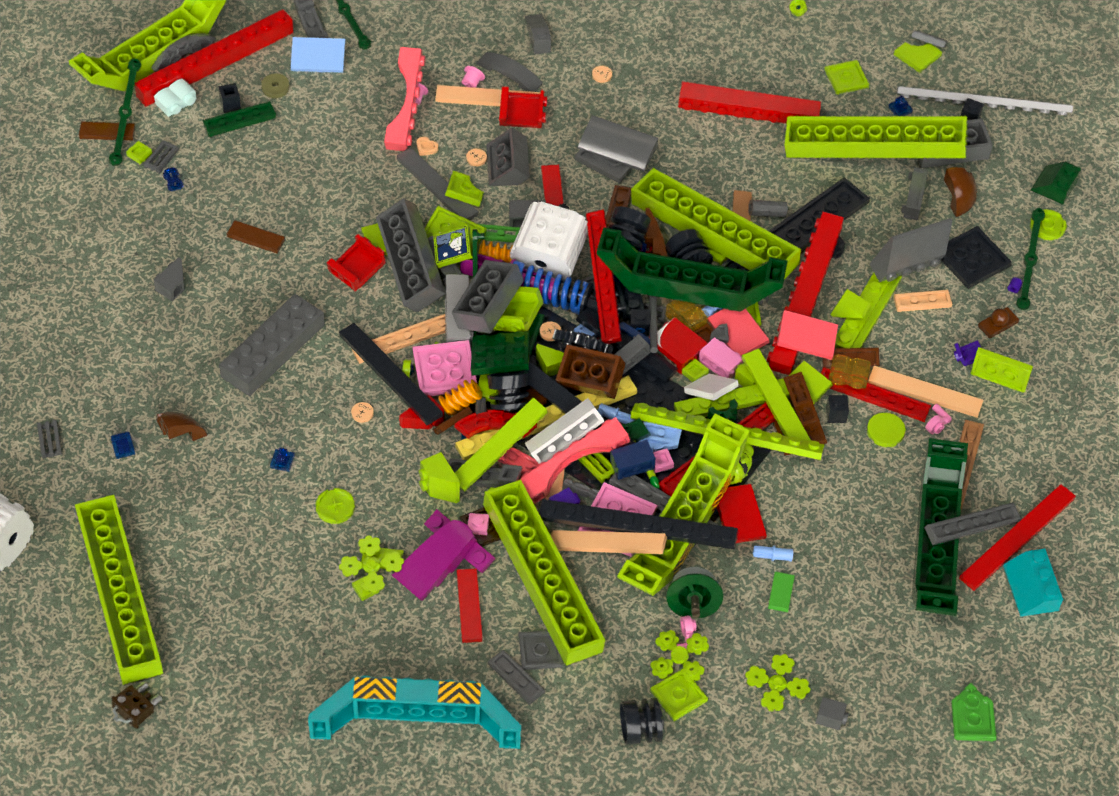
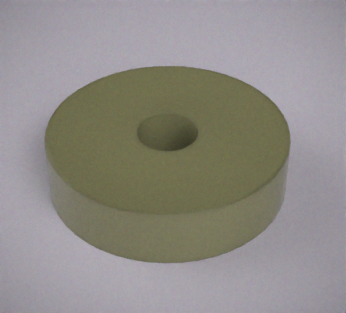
M282 74L267 75L261 82L262 92L270 98L283 97L290 89L288 78Z

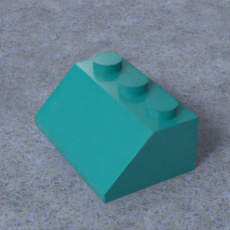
M1045 548L1026 551L1003 564L1020 617L1059 611L1063 597Z

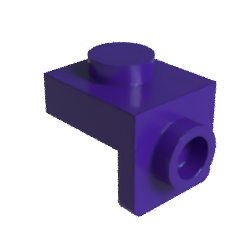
M978 340L962 347L955 343L956 351L953 352L957 362L961 361L963 366H968L974 363L978 347H982Z

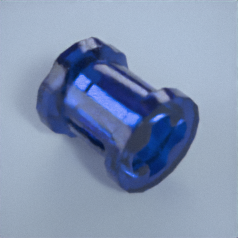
M168 168L163 173V178L167 180L169 191H176L183 187V181L179 179L177 168Z

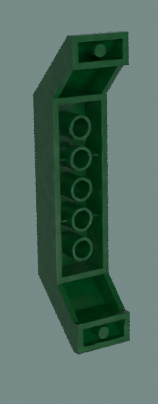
M604 227L597 248V255L630 292L732 311H742L783 288L788 260L769 257V261L749 271L639 252L621 235V230Z
M928 439L919 496L912 600L917 611L957 616L958 596L956 594L959 538L932 545L925 526L961 516L962 487L967 462L968 443Z

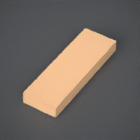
M949 290L894 294L897 312L952 307Z

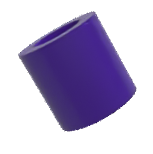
M1017 277L1012 278L1007 288L1008 291L1018 293L1022 285L1021 279Z

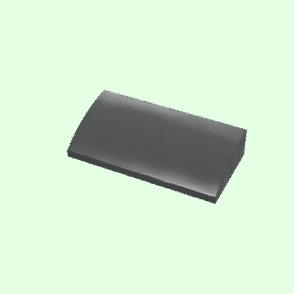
M592 115L580 140L578 149L644 172L657 149L658 138Z

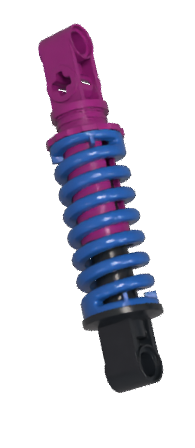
M478 254V270L485 260L505 262L502 259L497 260ZM473 258L461 261V273L473 276ZM517 259L511 260L510 263L518 264L524 281L521 287L539 288L544 304L552 303L555 308L561 306L565 311L571 309V312L577 315L588 307L598 314L594 283L583 282L582 290L580 289L581 280H576L574 286H571L572 278L567 277L563 284L562 274H558L556 278H553L552 271H548L544 275L543 268H539L537 272H534V265H530L528 269H525L524 262Z

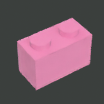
M715 337L700 350L699 362L722 377H734L737 366L741 363L743 364L739 353L734 352L724 342L719 341Z

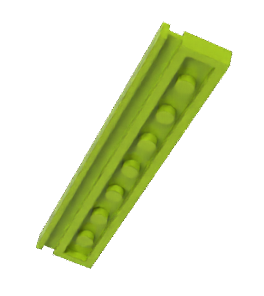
M875 273L872 274L860 295L871 306L864 318H846L836 335L835 348H862L903 278L902 275L890 282L887 280L879 282Z

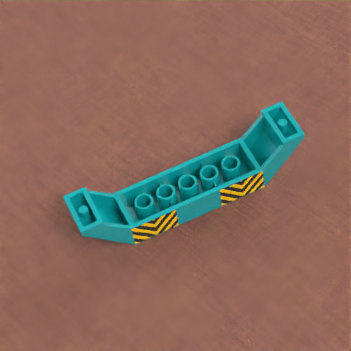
M367 675L354 677L308 715L310 739L331 740L332 734L354 718L480 724L499 742V748L520 749L521 724L482 683H476L475 681L415 680L408 677L394 679L387 676L374 678Z

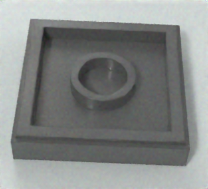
M548 630L518 633L521 666L524 670L563 668V659Z

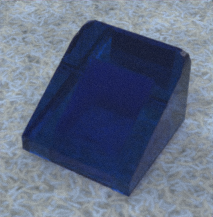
M130 432L111 436L116 459L135 455Z

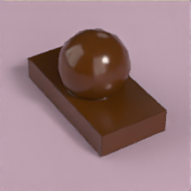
M1008 307L1004 309L999 308L994 310L990 317L979 322L978 327L991 339L1017 324L1019 318Z

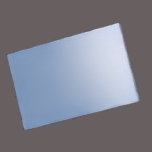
M293 37L291 71L343 73L345 39Z

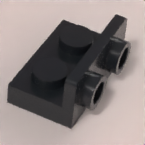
M615 281V292L619 301L617 303L618 313H622L623 320L630 319L631 309H644L641 294L630 292L625 286L621 287L619 281Z

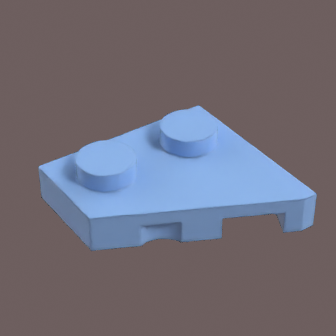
M646 421L643 422L651 435L639 442L648 440L653 452L666 448L668 450L678 448L682 429Z

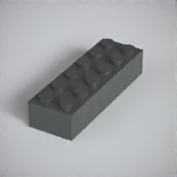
M403 198L378 215L376 219L403 306L419 312L446 293L418 207Z
M294 294L219 364L221 378L250 397L325 325L324 312L297 294Z

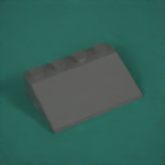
M949 218L892 236L870 262V266L878 281L883 282L887 280L890 282L898 276L902 275V277H905L913 271L920 272L928 266L935 267L941 263L940 260L946 255L952 219Z

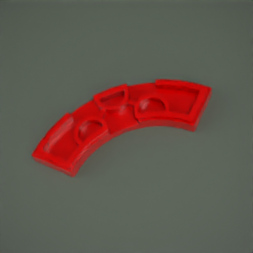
M488 410V412L479 414L473 413L456 422L455 429L469 439L475 434L486 430H500L517 413L504 412V410ZM537 423L522 437L523 439L537 428Z

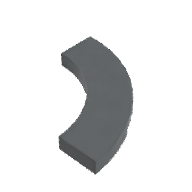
M203 33L185 36L168 46L156 59L151 69L157 72L181 60V57L185 54L195 53L213 44L216 37Z

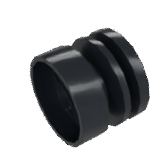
M615 207L611 217V221L614 224H610L608 228L621 230V235L637 251H640L643 246L642 242L645 240L644 235L641 233L648 231L651 222L650 217L632 208Z
M687 229L680 231L671 237L665 246L669 257L712 264L713 257L697 230Z
M512 371L487 375L488 388L497 390V393L489 395V399L498 400L490 403L491 409L504 411L518 410L530 401L529 399H521L530 396V393L520 389L529 385L528 372Z
M656 697L650 699V704H648L646 698L642 699L641 709H638L635 700L620 702V723L625 745L640 744L641 734H644L647 743L652 742V733L656 742L662 741L664 720L659 701Z

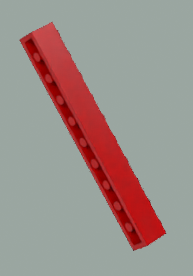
M282 9L135 82L136 97L147 107L155 103L154 96L160 90L169 87L175 81L184 79L191 85L294 33L293 19Z
M823 212L821 218H817L814 227L816 232H812L809 241L812 244L806 248L804 254L806 260L801 262L799 272H801L800 277L796 276L794 282L795 291H791L788 299L790 305L786 306L784 310L808 317L812 316L843 227L844 217ZM775 336L772 344L774 350L769 352L767 362L772 371L790 375L799 351L778 346V336Z

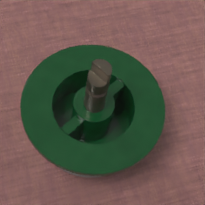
M688 567L679 571L674 576L667 590V604L675 614L681 617L705 618L720 608L723 602V590L714 575L704 567Z

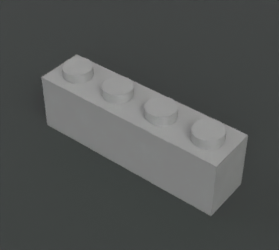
M446 274V343L465 340L470 342L473 339V331L459 329L452 315L453 309L471 283L469 282V275Z

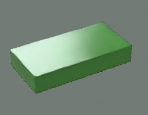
M775 572L768 609L788 612L795 575Z

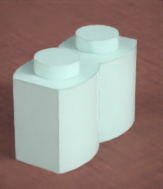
M184 79L175 81L154 96L155 104L168 117L178 114L182 108L192 105L197 99L196 91Z

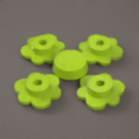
M368 535L365 539L362 538L358 541L360 552L368 556L363 561V564L357 561L355 556L351 558L345 556L341 559L339 569L345 577L357 575L358 570L363 567L364 571L368 573V577H363L362 588L364 591H371L374 594L385 587L383 576L377 575L380 565L386 568L387 572H392V570L399 572L402 569L401 565L404 564V559L400 558V553L398 552L386 553L381 562L376 557H372L375 555V552L380 551V539L377 537L372 538V536Z
M673 630L660 632V637L655 640V643L662 651L667 649L671 651V659L665 660L664 657H660L658 661H653L651 663L652 674L660 679H666L668 674L673 673V662L677 664L684 663L683 669L680 671L681 675L684 676V680L686 682L699 681L700 675H703L705 672L704 667L700 666L698 661L690 662L687 660L689 653L695 652L696 655H700L709 649L707 637L694 633L692 638L686 640L688 645L685 648L677 646L679 638Z
M786 654L781 656L774 655L772 657L773 663L771 668L776 670L778 675H773L770 679L766 675V670L763 668L759 669L757 666H752L745 673L749 686L760 688L768 682L771 691L770 693L765 692L763 694L764 698L761 699V705L767 707L768 711L771 712L774 709L777 711L783 709L784 697L779 692H782L786 687L790 691V695L792 697L796 696L798 699H804L806 694L810 693L808 680L795 677L793 681L787 683L786 679L781 676L785 673H791L795 663Z

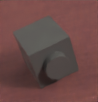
M823 697L816 724L840 731L841 724L846 725L849 715L848 712H845L847 704Z

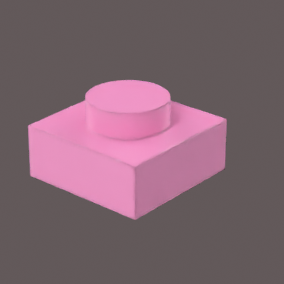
M667 448L653 452L656 458L655 473L674 468V462Z
M469 513L468 527L474 535H487L489 514Z

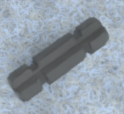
M569 478L564 480L563 489L569 487L570 490H573V493L586 498L589 496L591 500H595L600 491L595 488L590 489V486L579 482L574 483V480Z

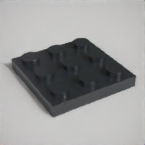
M978 226L949 240L946 255L941 259L967 289L1011 267L1012 263Z

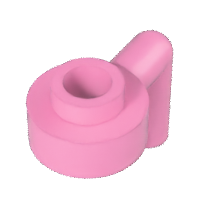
M935 404L932 410L938 415L934 416L925 427L930 434H939L944 429V425L952 420L948 413L938 404Z
M690 616L680 618V627L685 641L688 638H692L694 631H696V622ZM686 642V643H682V644H677V646H683V647H685V648H686L687 645H688L687 642Z

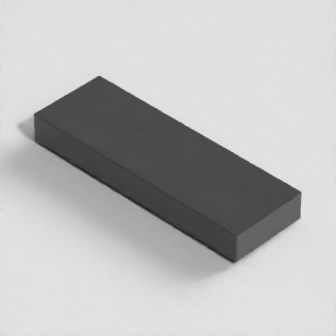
M504 650L488 661V665L529 705L545 693V690Z

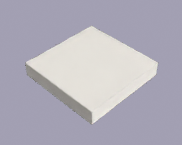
M709 373L685 386L684 391L689 395L716 400L737 388L738 380Z

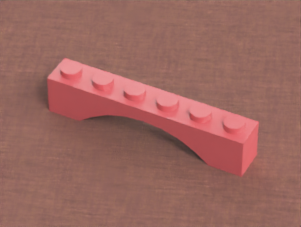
M400 47L398 65L407 84V94L400 113L387 126L384 143L387 150L405 151L412 144V135L410 133L415 127L413 115L417 113L418 105L416 98L420 96V87L418 85L423 79L421 67L425 66V56L422 54V49Z
M616 417L612 420L608 419L598 429L589 431L581 440L572 442L564 451L555 453L547 462L538 464L536 469L530 473H524L519 480L522 481L532 502L535 504L549 495L558 475L572 462L593 453L610 452L611 450L624 447L630 443L629 435Z

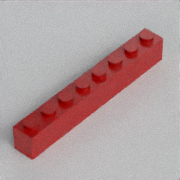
M682 81L678 108L787 124V116H819L821 101Z

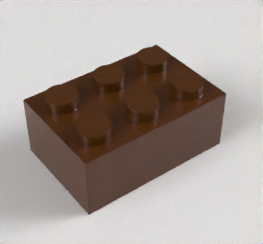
M566 345L556 381L567 389L615 399L626 363L621 356Z

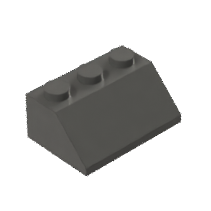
M511 127L486 144L489 186L519 185L530 178L527 137Z

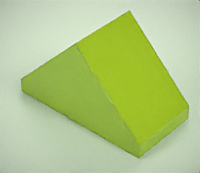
M846 289L830 315L841 318H864L871 305L868 301Z
M537 344L536 360L542 371L548 376L558 374L564 352Z

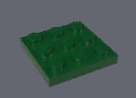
M529 331L473 337L471 375L529 370Z

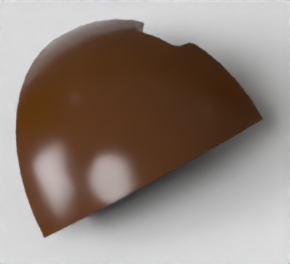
M946 168L944 182L952 194L950 208L955 217H958L968 212L975 204L977 185L973 174L967 172L965 168Z
M163 412L156 415V421L163 435L167 434L169 440L185 433H189L192 441L207 436L204 428L195 419L186 414Z

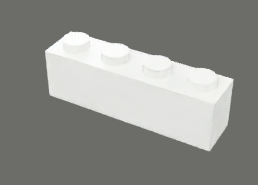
M587 398L527 441L525 445L538 464L547 462L555 453L564 451L572 442L581 439L589 431L602 424L604 419L589 398Z

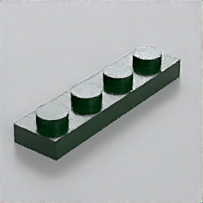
M269 101L202 121L208 137L275 119L276 113Z

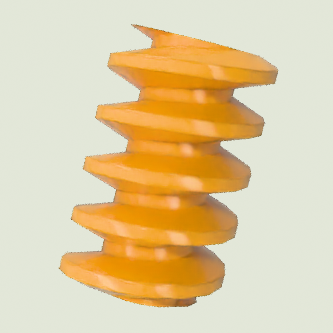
M483 240L478 254L497 260L502 259L510 263L512 260L510 258V251L513 245L510 249H507V244L500 248V243L497 242L496 246L493 247L492 241L487 246L485 240Z
M471 379V383L464 380L465 387L459 383L457 385L458 391L454 387L451 388L452 395L446 391V398L442 395L438 396L441 407L444 408L446 414L455 415L457 411H462L470 403L473 404L476 400L482 398V392L475 380Z

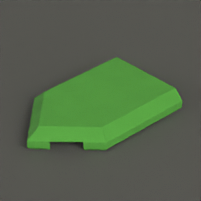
M970 683L951 701L954 739L995 741L996 728L993 701L987 696L982 695Z

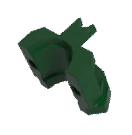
M735 399L730 400L727 411H718L714 407L708 408L707 419H712L713 415L717 414L735 423L738 414L737 401Z

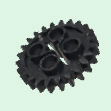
M555 329L552 339L565 346L572 345L612 354L614 348L583 332L577 333L571 330Z

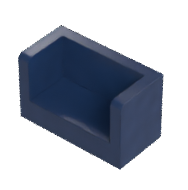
M648 440L610 451V462L618 480L655 469L656 458Z

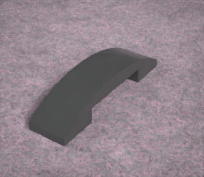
M293 0L307 37L329 38L316 13L313 0Z
M486 52L476 62L477 65L488 71L494 69L516 81L518 87L525 91L536 92L543 84L525 66L498 53Z
M450 458L448 463L455 473L467 460ZM503 464L502 468L490 467L472 485L497 488L518 481L523 468L522 466Z

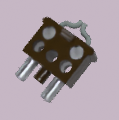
M142 682L136 688L130 685L117 696H112V708L115 715L113 719L116 722L129 723L137 729L144 720L154 713V706L162 700V697L157 694L148 701L151 694L148 691L141 694V692L148 688L146 682Z

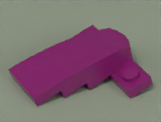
M436 509L424 523L434 534L404 561V564L401 565V571L394 572L392 576L423 601L435 586L438 587L449 573L452 574L463 559L483 573L495 558L478 544L468 525L458 520L450 521Z

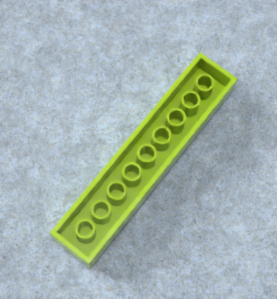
M787 116L784 144L786 158H966L967 116Z
M655 168L649 171L631 189V204L643 211L646 208H650L654 217L679 231L687 229L697 230L706 246L749 270L769 261V257L788 260L785 280L800 264V248Z
M518 480L485 491L483 506L489 514L565 665L567 666L603 653L605 638L522 481Z
M110 495L75 504L122 685L163 674L161 660L115 496Z

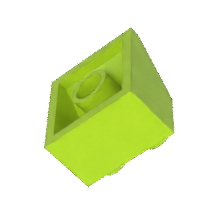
M442 452L421 460L419 470L421 480L419 485L422 491H427L428 495L433 498L453 503L460 502V481Z

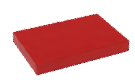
M752 485L728 487L717 505L722 526L738 528L736 543L766 539L767 534Z

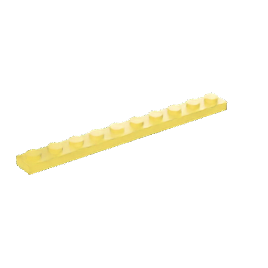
M628 375L621 378L615 399L585 392L576 397L582 402L589 398L594 407L598 409L601 403L610 405L637 394V388ZM554 405L546 407L548 413L537 422V428L526 437L541 432L565 414ZM486 430L469 439L466 438L455 442V447L461 458L468 460L499 430Z

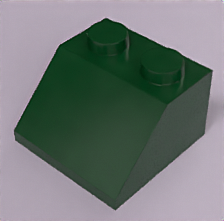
M1066 161L1047 165L1042 170L1031 191L1064 205L1078 182L1082 168Z

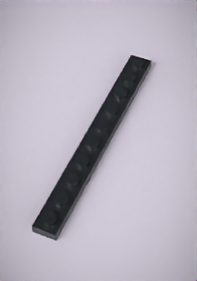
M542 499L539 511L542 521L615 532L665 533L668 540L734 550L738 536V528L546 499Z

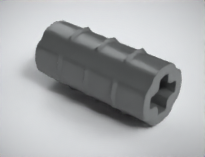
M770 200L749 201L748 213L750 216H787V202Z

